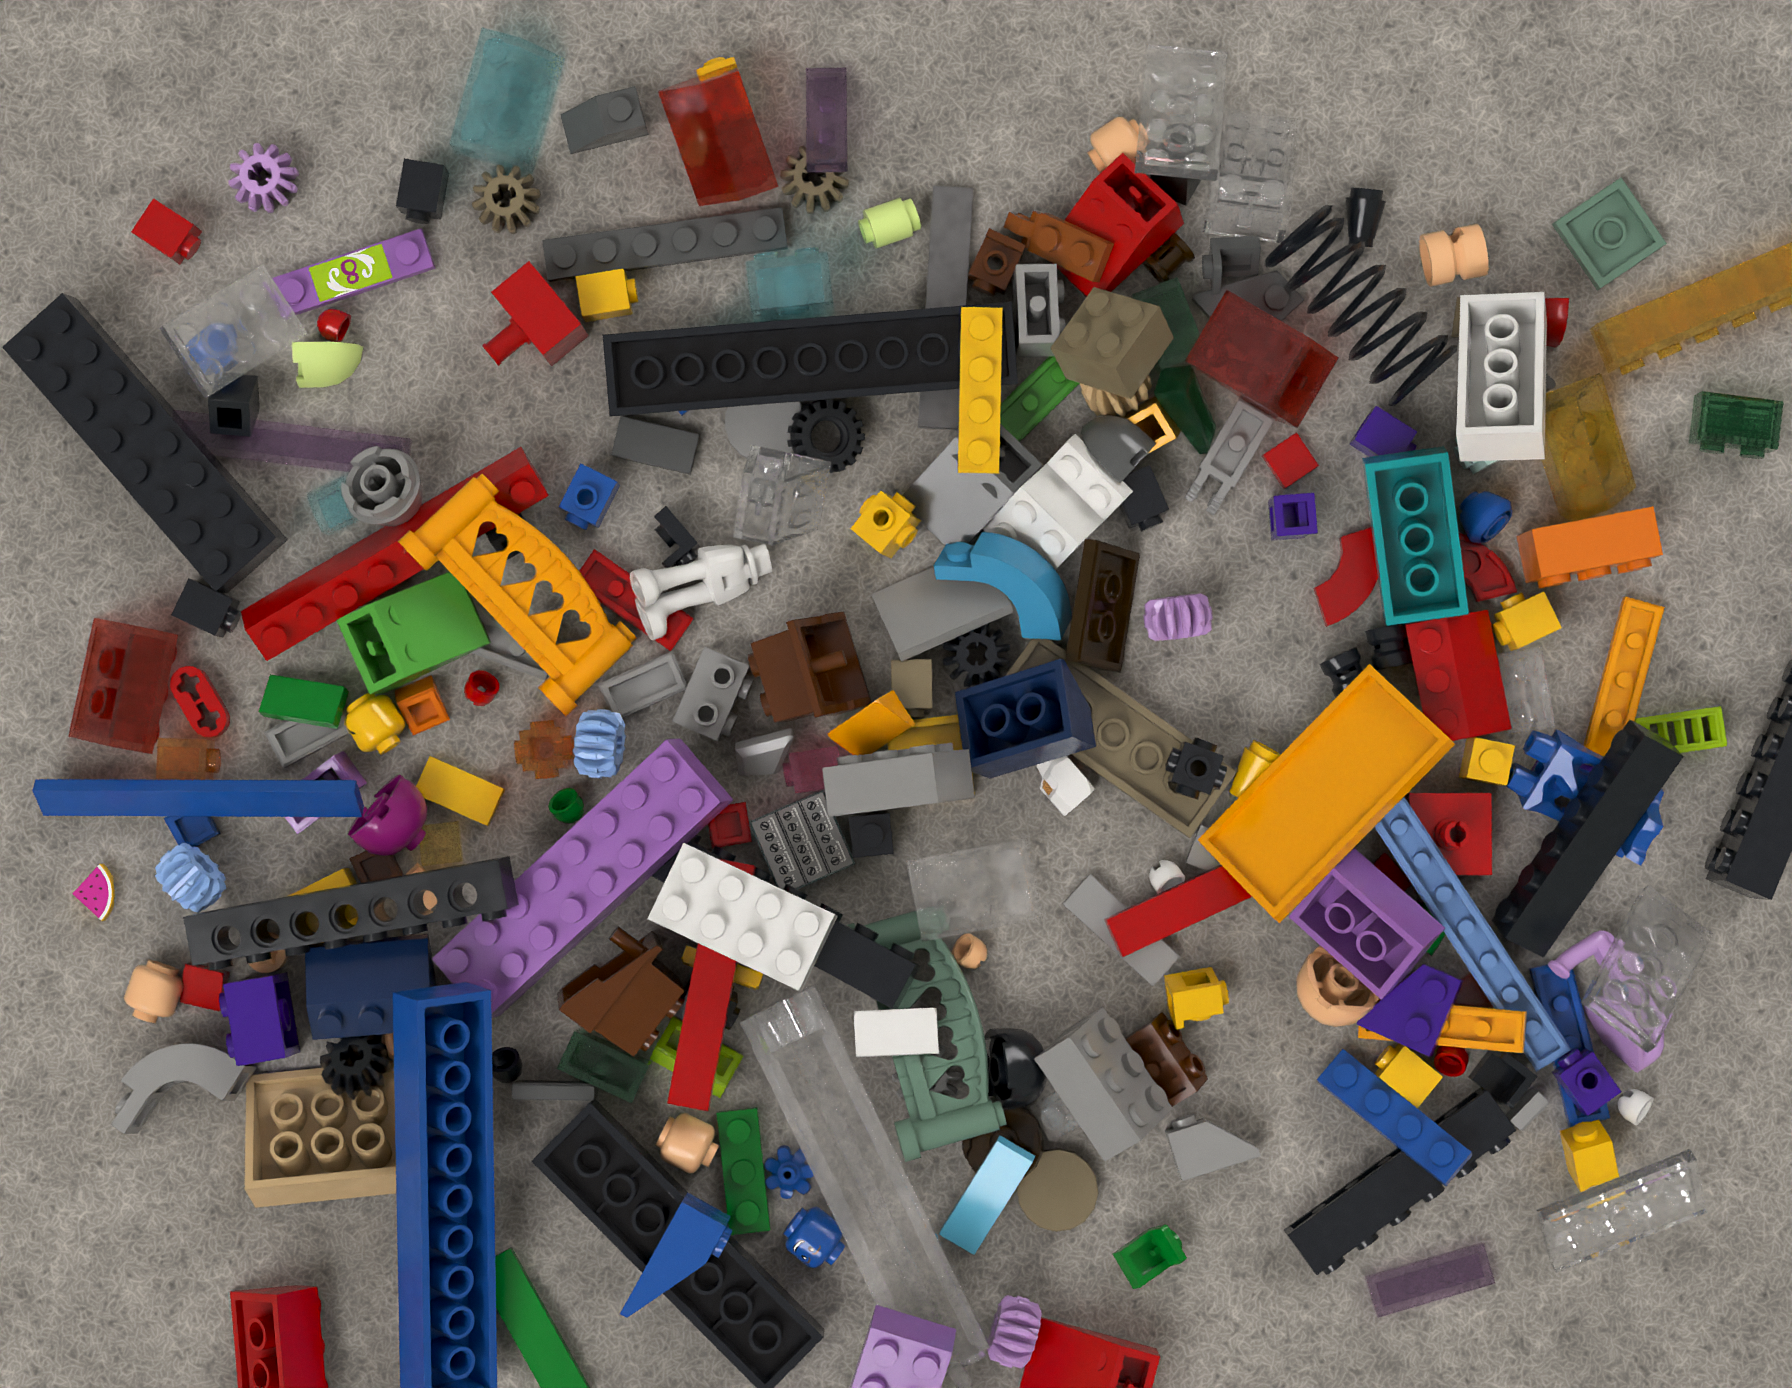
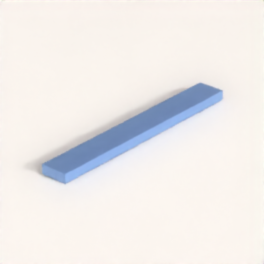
M1403 797L1375 826V829L1434 918L1445 927L1444 933L1495 1009L1527 1011L1524 1054L1537 1072L1571 1051V1048L1406 798Z

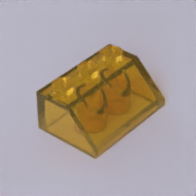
M1600 373L1546 393L1545 459L1541 460L1558 512L1562 517L1571 522L1582 520L1613 508L1636 488L1602 374Z

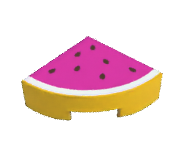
M103 863L99 864L72 893L101 921H105L112 912L115 897L113 876Z

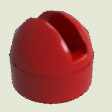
M337 309L323 311L318 316L317 321L320 334L331 342H342L351 324V315Z
M483 670L474 671L465 683V697L467 700L469 699L474 702L473 705L485 706L492 702L500 688L499 682L489 672ZM480 686H482L484 689H486V691H485V692L480 691V690H479Z
M1440 1046L1434 1058V1065L1440 1073L1446 1076H1461L1466 1071L1469 1053L1467 1048Z

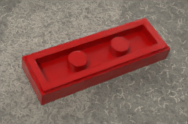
M594 549L579 572L587 581L600 603L647 635L635 604L637 597L631 586L630 573ZM683 610L672 613L667 617L666 634L661 638L655 639V641L669 651H672L694 618Z

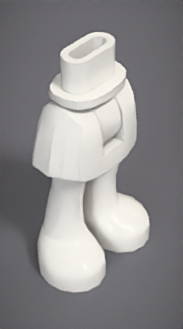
M765 544L751 549L747 545L707 546L699 548L698 560L688 564L657 570L646 568L634 570L630 573V582L633 592L637 597L635 604L644 629L649 638L655 640L666 634L667 617L672 613L690 606L714 602L717 606L724 604L748 591L750 584H757L758 577L771 573L772 566ZM701 579V582L692 586L662 593L672 587Z

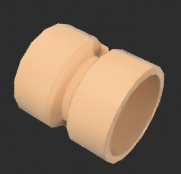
M1478 224L1455 228L1450 236L1444 230L1420 236V257L1424 276L1430 287L1452 283L1456 275H1460L1463 280L1483 277L1488 274V252L1483 231Z

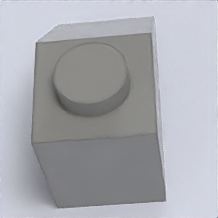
M1195 1114L1172 1120L1173 1128L1164 1130L1178 1175L1182 1181L1261 1156L1259 1148L1254 1144L1204 1118L1196 1120Z

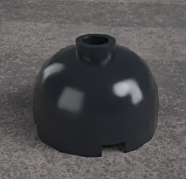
M989 1029L985 1034V1040L991 1039L989 1045L990 1057L987 1054L989 1071L988 1096H995L996 1101L1001 1102L1003 1110L1026 1107L1041 1095L1047 1082V1077L1034 1060L1044 1049L1033 1034L1022 1029Z

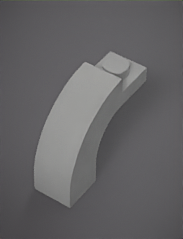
M178 1044L161 1048L142 1058L122 1078L121 1082L133 1089V1092L127 1093L119 1101L115 1108L117 1116L111 1125L123 1134H138L162 1096L175 1085L186 1081L200 1085L222 1101H235L257 1066L254 1064L236 1066L235 1058L229 1057L226 1048L214 1045Z

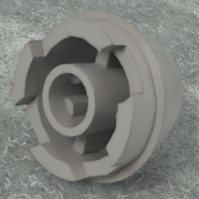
M375 446L360 452L351 460L350 463L353 467L347 476L346 484L341 483V491L349 511L355 518L368 524L397 526L407 522L417 513L422 503L423 490L418 467L408 454L396 449H381L379 446Z

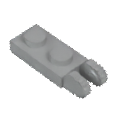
M1240 398L1198 468L1200 472L1184 498L1193 502L1202 491V485L1207 477H1212L1222 483L1216 494L1212 495L1207 504L1208 508L1206 511L1214 515L1230 489L1233 490L1275 419Z

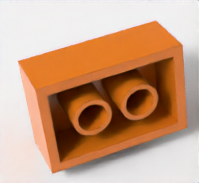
M1654 506L1535 528L1517 536L1526 584L1537 582L1538 589L1571 582L1570 575L1577 574L1578 581L1600 578L1604 575L1612 574V567H1617L1618 574L1642 570L1652 566L1651 559L1663 555Z

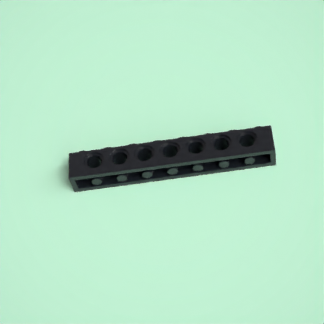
M510 856L205 911L185 916L183 919L192 966L207 963L208 970H216L233 966L232 959L246 956L247 964L272 959L271 951L285 949L287 957L311 952L310 944L324 942L325 949L350 945L349 937L363 935L364 942L389 938L388 930L402 928L403 935H410L428 931L427 923L442 921L443 928L467 924L466 916L481 914L482 921L507 917L506 909L517 906L519 903ZM465 883L473 885L476 889L477 899L474 904L468 903L463 897L462 889ZM426 890L434 893L437 898V907L434 911L427 909L423 903V895ZM387 897L393 899L397 904L398 912L395 918L389 917L384 910V902ZM348 904L353 906L358 913L356 925L350 924L345 917V909ZM308 912H312L318 918L319 927L316 932L311 931L306 924ZM270 919L274 920L279 926L280 934L277 939H274L268 933L267 924ZM231 926L235 927L240 933L241 941L238 946L234 945L229 939Z

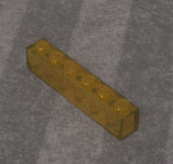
M1792 242L1594 325L1589 330L1607 372L1611 373L1620 369L1622 376L1644 367L1643 359L1657 353L1659 360H1662L1682 351L1680 343L1694 338L1696 344H1700L1720 335L1717 329L1720 326L1731 322L1733 328L1736 329L1756 320L1757 317L1754 313L1756 311L1769 307L1770 312L1774 313L1792 305Z

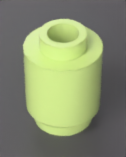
M897 198L863 210L864 219L858 220L865 243L872 242L876 249L912 237L914 231L921 229L920 219L911 198L904 201L901 198Z

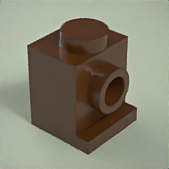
M989 228L968 273V279L974 281L972 287L988 296L994 297L996 292L1004 295L1011 282L1015 266L1019 264L1025 252L1026 245ZM992 257H998L1002 260L1003 266L999 270H992L988 266V260Z

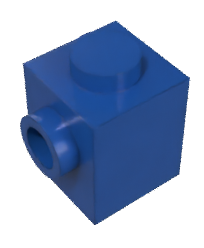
M580 464L559 505L560 509L567 512L564 520L583 530H587L589 524L599 528L620 484Z

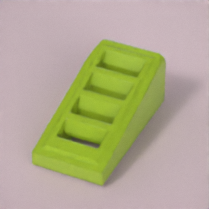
M1721 706L1635 718L1634 722L1650 730V724H1657L1658 735L1669 742L1667 722L1673 721L1677 744L1674 747L1680 753L1727 746ZM1707 716L1711 739L1708 741L1704 739L1701 717ZM1685 719H1690L1694 743H1687Z

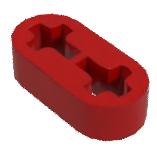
M184 666L176 670L170 679V688L192 728L203 737L215 738L221 736L230 725V715L208 675L203 670L194 666ZM186 674L192 678L198 677L200 680L195 685L201 697L198 700L195 699L191 692L181 691L180 687L185 684L183 676ZM205 704L210 712H219L220 717L216 720L217 728L215 730L210 726L202 727L201 721L205 719V714L200 705Z

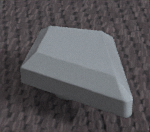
M789 728L736 742L735 752L738 775L749 776L779 773L793 741L794 729Z

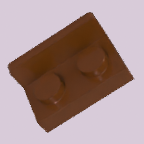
M1163 1012L1155 1016L1148 1024L1125 1037L1132 1050L1142 1058L1145 1069L1156 1085L1164 1090L1172 1107L1196 1093L1208 1080L1201 1059L1197 1055L1191 1054L1182 1040L1180 1029H1176L1173 1021L1168 1020Z

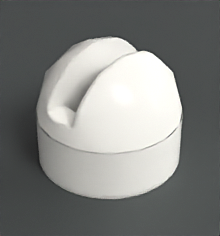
M1161 860L1159 861L1161 867L1156 870L1152 866L1150 869L1149 879L1157 894L1185 881V875L1174 862Z
M1628 1089L1618 1099L1619 1112L1626 1120L1634 1125H1638L1650 1110L1654 1098L1638 1089Z

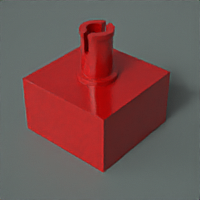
M530 261L491 291L496 300L511 317L509 319L510 324L489 342L482 345L498 366L526 342L528 345L533 343L547 362L553 366L589 336L579 320Z
M1407 793L1404 796L1456 875H1492V793Z

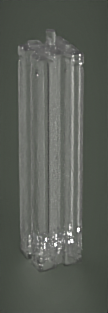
M817 982L803 988V991H797L744 1017L740 1024L752 1045V1049L876 1305L956 1329L953 1352L947 1370L956 1388H971L973 1383L965 1366L971 1365L985 1357L984 1350L990 1348L988 1334L977 1315L974 1305Z

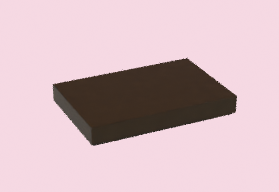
M1084 540L1065 661L1121 673L1140 553L1099 540Z

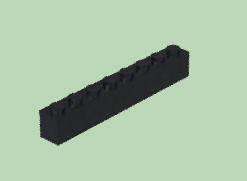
M698 834L686 843L717 859L734 862L737 857L717 845L714 846L712 851L698 844L701 836ZM679 851L659 868L652 877L665 883ZM756 867L754 876L769 883L772 875ZM786 884L783 890L804 900L808 896L789 884ZM821 903L820 907L837 915V919L814 966L892 1009H898L920 968L919 964L912 961L915 953L894 942L889 949L876 941L879 936L877 932L858 922L854 929L840 922L843 916L842 913Z

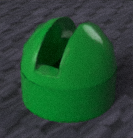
M572 788L558 791L551 798L548 805L549 811L554 817L564 824L576 823L582 818L584 813L583 800Z

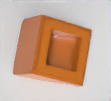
M431 675L395 690L396 703L412 735L450 720Z

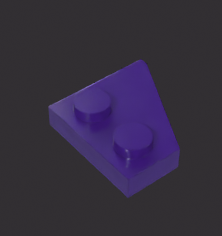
M1423 964L1374 1005L1368 1014L1358 1020L1357 1025L1430 1057L1433 1055L1464 980Z

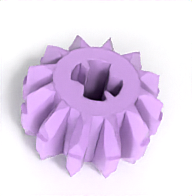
M254 143L252 156L244 150H239L238 154L244 162L242 165L238 163L230 164V169L238 174V176L228 181L231 188L239 189L235 195L237 201L240 203L248 201V208L254 212H257L263 203L265 210L268 213H273L275 208L273 200L276 199L281 205L287 206L289 202L283 195L284 191L296 193L298 189L295 184L287 180H292L299 176L298 170L295 167H288L292 161L288 153L279 155V148L274 144H271L266 152H264L263 147L259 143ZM266 170L272 177L271 179L266 178L268 183L261 186L255 179L256 176L261 178L259 173Z
M1201 593L1149 600L1145 604L1144 624L1145 628H1147L1148 637L1154 641L1206 635L1212 630L1211 606H1209L1208 597Z
M1007 1295L998 1304L997 1312L994 1314L988 1338L987 1351L990 1360L999 1362V1365L1010 1368L1014 1366L1021 1369L1030 1361L1032 1352L1035 1350L1041 1325L1042 1313L1037 1303L1030 1302L1029 1299L1020 1296L1012 1297Z

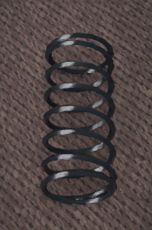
M1325 205L1294 230L1267 256L1265 266H1276L1320 234L1334 227L1323 243L1289 280L1287 291L1296 290L1336 261L1354 251L1341 269L1309 304L1307 314L1319 312L1374 275L1365 288L1329 328L1328 337L1339 336L1394 299L1349 353V360H1359L1413 324L1370 375L1369 384H1378L1433 348L1398 388L1392 398L1389 399V406H1395L1456 353L1457 345H1451L1438 356L1448 342V335H1438L1386 369L1426 322L1427 312L1419 311L1367 344L1403 302L1407 288H1396L1348 319L1380 282L1385 274L1386 265H1374L1328 295L1364 252L1365 241H1355L1346 245L1310 270L1338 237L1344 225V218H1333L1318 226L1332 212V205Z

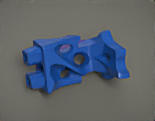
M1556 729L1552 736L1533 730L1527 738L1523 750L1526 755L1537 761L1531 770L1513 763L1510 768L1507 787L1518 795L1521 805L1525 810L1535 811L1560 821L1566 807L1556 805L1555 799L1559 796L1570 798V800L1576 798L1587 782L1591 769L1599 764L1604 756L1591 751L1560 730ZM1662 789L1615 854L1616 856L1623 858L1625 855L1634 863L1640 866L1643 864L1650 843L1664 827L1659 811L1660 802L1664 794Z

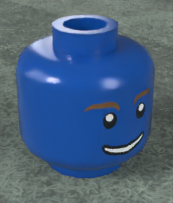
M817 1206L808 1210L802 1207L783 1232L787 1237L786 1249L810 1268H817L824 1261L832 1265L846 1246L840 1242L844 1233L842 1224Z

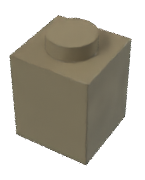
M912 659L902 662L901 660H891V691L894 690L911 718L924 717V710H932V659Z

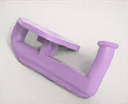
M1599 930L1564 951L1555 960L1549 961L1548 966L1556 975L1567 979L1570 977L1569 972L1576 965L1594 955L1618 999L1612 996L1591 998L1584 1004L1585 1013L1603 1044L1633 1071L1638 1073L1661 1056L1664 1048L1663 1023L1614 936L1607 931ZM1642 1035H1643V1037L1645 1038V1040H1646V1042H1647V1045H1645L1644 1047H1643Z

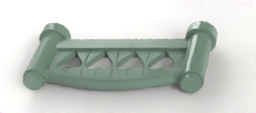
M934 906L864 925L877 932L879 936L876 941L889 949L894 942L913 953L917 950H925L929 953L930 961L928 966L934 969V978L929 982L913 979L898 1009H911L925 991L930 988L939 990L942 995L939 1004L946 1009V1016L938 1021V1029L941 1027L949 1028L953 1033L951 1043L958 1049L957 1056L952 1060H946L929 1054L892 1056L910 1117L894 1122L904 1161L908 1162L921 1158L920 1153L1000 1130L999 1127L1007 1125L1001 1102L996 1101L992 1103L988 1096L989 1071L987 1049L977 1005L962 970L941 937L943 931L949 930L943 907L934 908ZM854 923L847 924V926L855 928ZM876 1000L878 1010L892 1009ZM958 1066L965 1073L962 1082L969 1087L970 1092L966 1098L956 1099L930 1090L950 1067Z

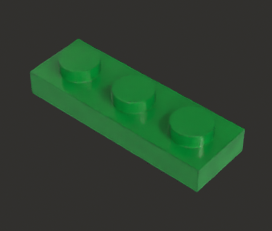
M758 1107L719 1111L716 1114L727 1215L731 1216L728 1225L733 1230L731 1235L770 1231Z

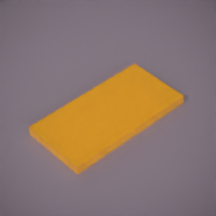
M1369 664L1206 830L1198 841L1272 918L1280 923L1441 760L1455 743Z

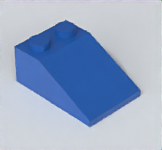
M687 1192L620 1314L628 1318L704 1266L711 1254L719 1258L733 1231L726 1227L731 1216Z

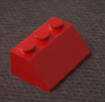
M1488 610L1405 625L1422 711L1431 722L1452 741L1512 729Z
M291 1285L230 1291L238 1388H328L324 1367L325 1343L322 1338L320 1320L322 1306L318 1296V1286Z

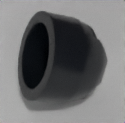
M502 1047L492 1053L493 1077L501 1083H512L522 1074L523 1067L518 1051L512 1047Z

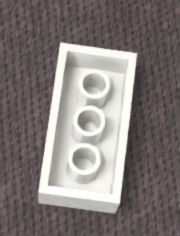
M1544 292L1460 295L1456 426L1460 462L1545 459L1547 316Z
M683 843L647 919L798 991H803L837 919V915Z

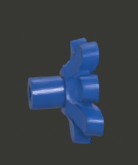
M780 1146L777 1149L778 1159L767 1158L764 1164L766 1170L772 1172V1175L765 1179L767 1188L772 1190L780 1187V1195L784 1199H791L795 1189L802 1195L807 1194L811 1190V1184L806 1179L816 1176L817 1167L814 1164H805L809 1157L806 1149L799 1148L793 1155L788 1146ZM789 1171L791 1177H788L785 1172Z

